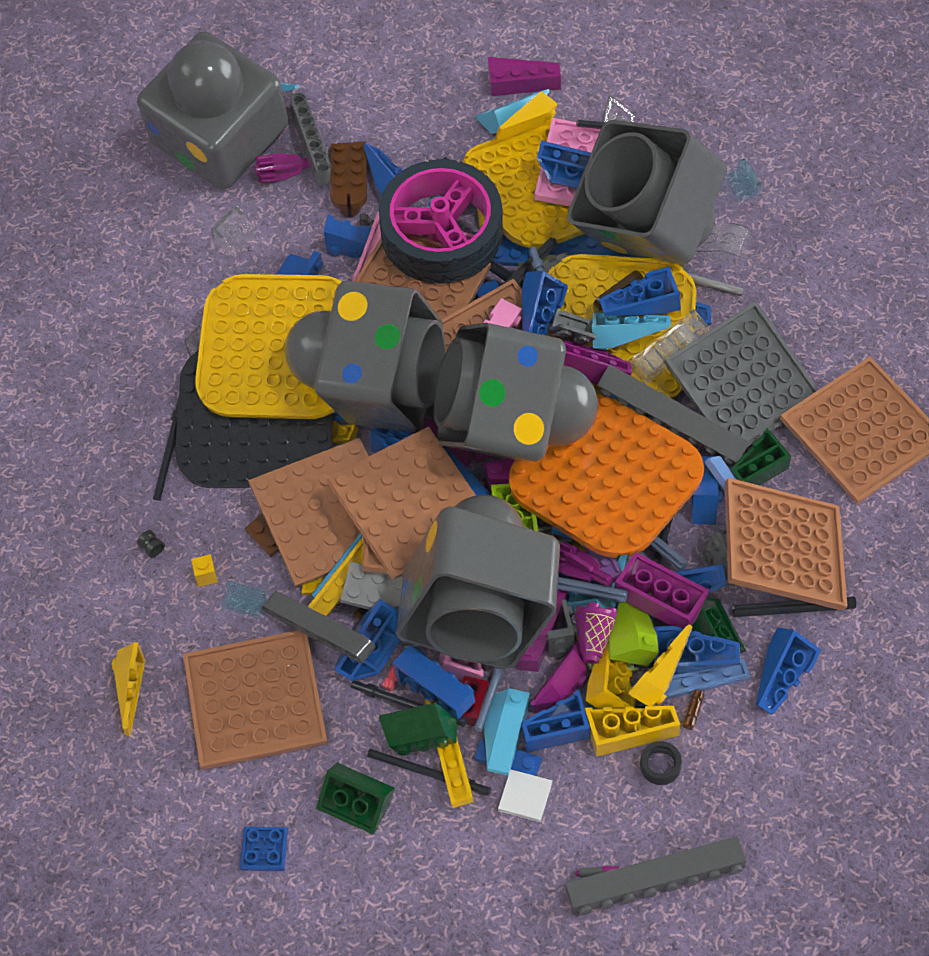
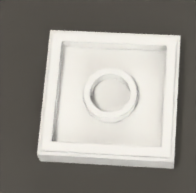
M510 769L498 811L541 823L552 780Z

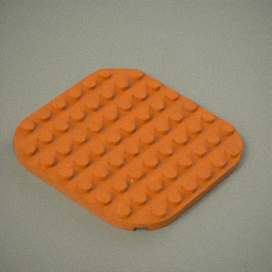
M597 395L598 412L596 420L588 433L580 440L569 445H548L545 456L539 461L515 460L509 473V486L513 498L521 507L590 550L607 557L617 558V555L627 554L632 556L635 552L639 553L651 544L699 488L703 478L704 464L698 450L687 440L634 411L632 408L619 403L616 399Z

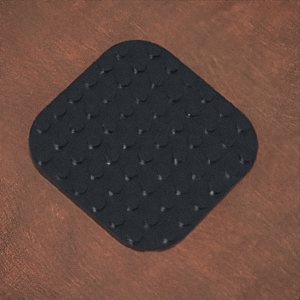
M199 350L183 366L179 386L176 461L182 474L193 484L204 488H251L249 485L250 479L332 448L333 413L316 419L221 416L209 410L198 395L195 381Z

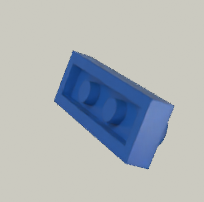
M481 739L474 760L487 764L485 740ZM516 750L511 770L537 776L543 758Z

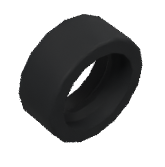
M656 741L649 744L643 750L640 758V768L644 778L650 783L667 785L674 782L680 774L682 766L681 754L671 743ZM655 753H666L673 759V769L668 773H656L648 766L649 757Z

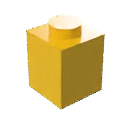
M211 554L191 559L198 587L218 583Z

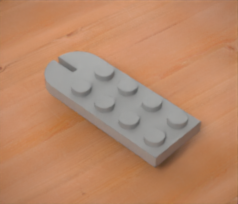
M350 562L340 602L369 610L381 599L397 609L399 613L403 576L393 581L389 574L362 571V564Z

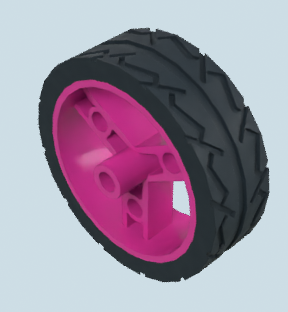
M448 159L423 161L411 165L401 171V174H397L387 184L382 193L383 197L380 198L378 212L384 251L395 267L407 276L420 281L444 284L470 278L482 271V268H485L495 258L499 250L498 246L501 245L503 210L500 194L490 178L472 165ZM433 195H445L444 197L434 198L430 204L431 208L409 207L422 198ZM469 203H472L480 210L485 221L479 232L470 240H467L456 221ZM404 234H432L433 240L442 244L444 248H429L416 244Z

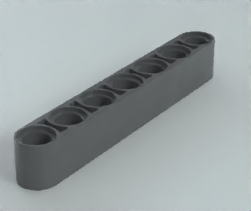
M294 93L290 97V113L314 181L319 185H327L331 181V164L306 96L302 93Z
M274 591L262 606L265 612L275 619L360 664L364 663L376 647L367 637L278 591Z

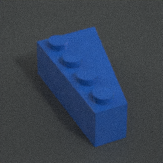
M409 645L392 662L397 680L401 685L404 686L407 683L410 686V690L416 694L420 691L425 700L430 703L435 700L439 706L456 719H459L475 702L474 691L468 684L459 682L452 672L444 671L437 661L429 660L419 648L415 649Z

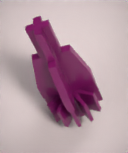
M276 153L256 156L254 173L260 183L288 179L302 173L301 169L310 168L307 158H300L299 155Z
M559 542L560 574L585 582L594 580L606 587L613 584L612 580L614 577L600 570L602 568L601 565L588 553L577 549V547L567 542Z

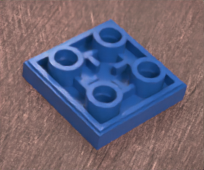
M244 827L240 870L285 871L288 827Z

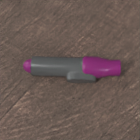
M606 865L579 868L575 874L580 877H588L618 869L619 866Z

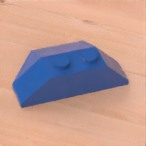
M541 140L537 160L551 183L577 189L591 152Z
M379 599L364 614L354 630L371 640L376 646L363 664L340 653L334 670L350 681L379 674L400 642L396 635L398 610Z

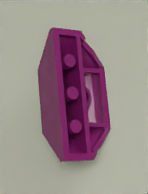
M563 341L566 347L564 365L575 368L583 373L592 384H599L609 364L630 376L632 374L631 362L623 361L620 357L584 344L574 341Z
M578 640L575 641L574 645L530 702L531 713H539L544 709L546 711L556 705L558 701L572 696L578 687L582 688L588 679L586 677L587 668L586 664L582 662Z

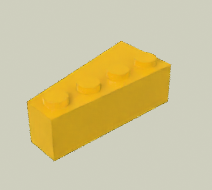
M674 706L625 707V709L603 707V709L594 710L592 708H585L590 727V738L596 757L677 737L680 733V722Z

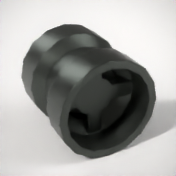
M147 530L138 537L137 545L141 549H145V553L150 558H155L164 550L165 544L162 540L156 538L157 536L152 530Z

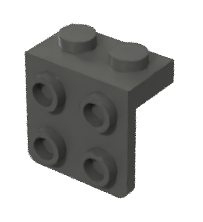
M559 309L555 310L549 330L550 333L554 334V337L559 339L569 338L580 344L589 343L596 339V334L590 333L592 320Z
M717 531L710 538L703 552V559L708 566L723 564L725 586L731 585V583H728L727 543L721 533Z
M566 599L561 600V619L564 629L547 631L549 657H564L577 640L576 624L572 623L571 618L573 617L571 605H567Z

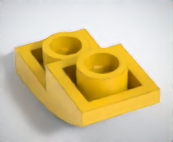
M333 421V443L342 445L355 440L359 428L354 424L339 425L336 421Z

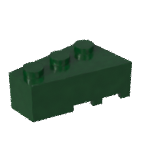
M766 428L758 441L756 440L753 443L751 449L740 458L730 471L737 480L760 486L789 469L791 455L772 432Z

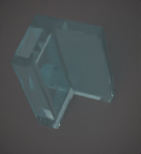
M745 158L738 160L737 170L727 173L725 176L740 201L760 195L761 182Z
M227 580L225 584L227 593L221 604L222 608L260 619L264 611L262 606L267 601L265 591Z

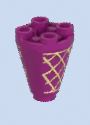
M593 602L587 603V607L576 606L575 621L582 662L588 664L599 663V659L602 658L614 627L617 609L601 608L600 604Z

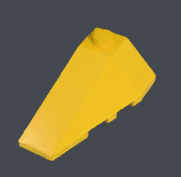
M541 91L499 127L495 139L498 141L540 126L547 120H552L556 115L557 103Z
M690 624L669 645L668 650L655 661L652 669L650 668L629 691L632 697L647 706H654L655 704L660 706L666 699L665 692L670 686L693 628Z
M138 642L119 649L116 658L112 660L122 727L126 737H131L146 661Z
M608 642L602 658L599 659V663L593 666L587 684L586 701L597 709H603V707H612V709L635 708V698L629 694V691L633 688L630 683V678L633 676L632 670L628 669L627 662L609 659Z

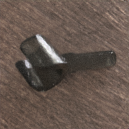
M360 214V225L367 227L373 225L375 220L369 219L368 214Z

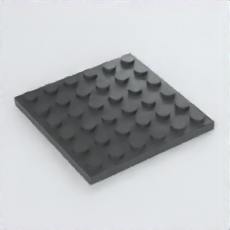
M757 301L663 361L699 414L749 441L750 443L747 447L756 440L758 441L766 428L773 431L782 425L783 422L780 420L781 414L819 390Z

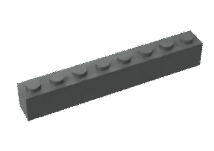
M610 364L598 384V387L601 388V393L609 397L611 394L618 397L617 401L625 406L630 404L636 407L634 411L643 416L646 414L652 416V421L661 426L663 423L670 426L669 430L679 436L681 433L688 436L686 440L695 445L700 443L706 446L704 450L713 455L717 452L723 456V461L731 465L733 462L737 463L750 443Z
M738 836L566 882V892L573 915L579 913L580 916L590 914L593 909L601 908V910H606L613 907L615 903L622 902L623 904H628L635 901L637 897L644 896V898H650L659 891L672 892L681 885L694 886L703 879L708 878L712 881L720 878L725 873H730L731 875L738 874L745 868L746 858Z

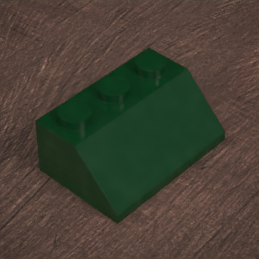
M707 597L696 621L692 625L691 631L738 642L740 644V654L745 652L746 649L721 601Z
M437 703L379 715L388 745L399 755L406 756L416 751L425 752L435 747L445 748L457 742V719Z
M337 762L326 772L316 809L374 835L390 806L395 788Z

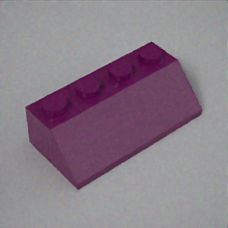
M636 552L615 581L614 586L616 589L628 592L625 602L670 626H677L682 629L689 624L691 626L694 624L710 591Z

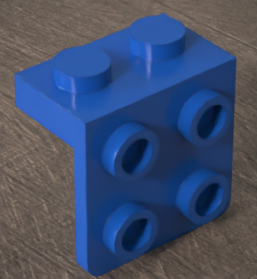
M313 251L309 259L289 254L276 275H318L323 267L321 253Z

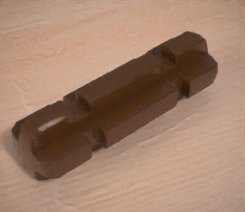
M695 689L693 691L683 723V727L693 730L695 728L705 694L701 690Z

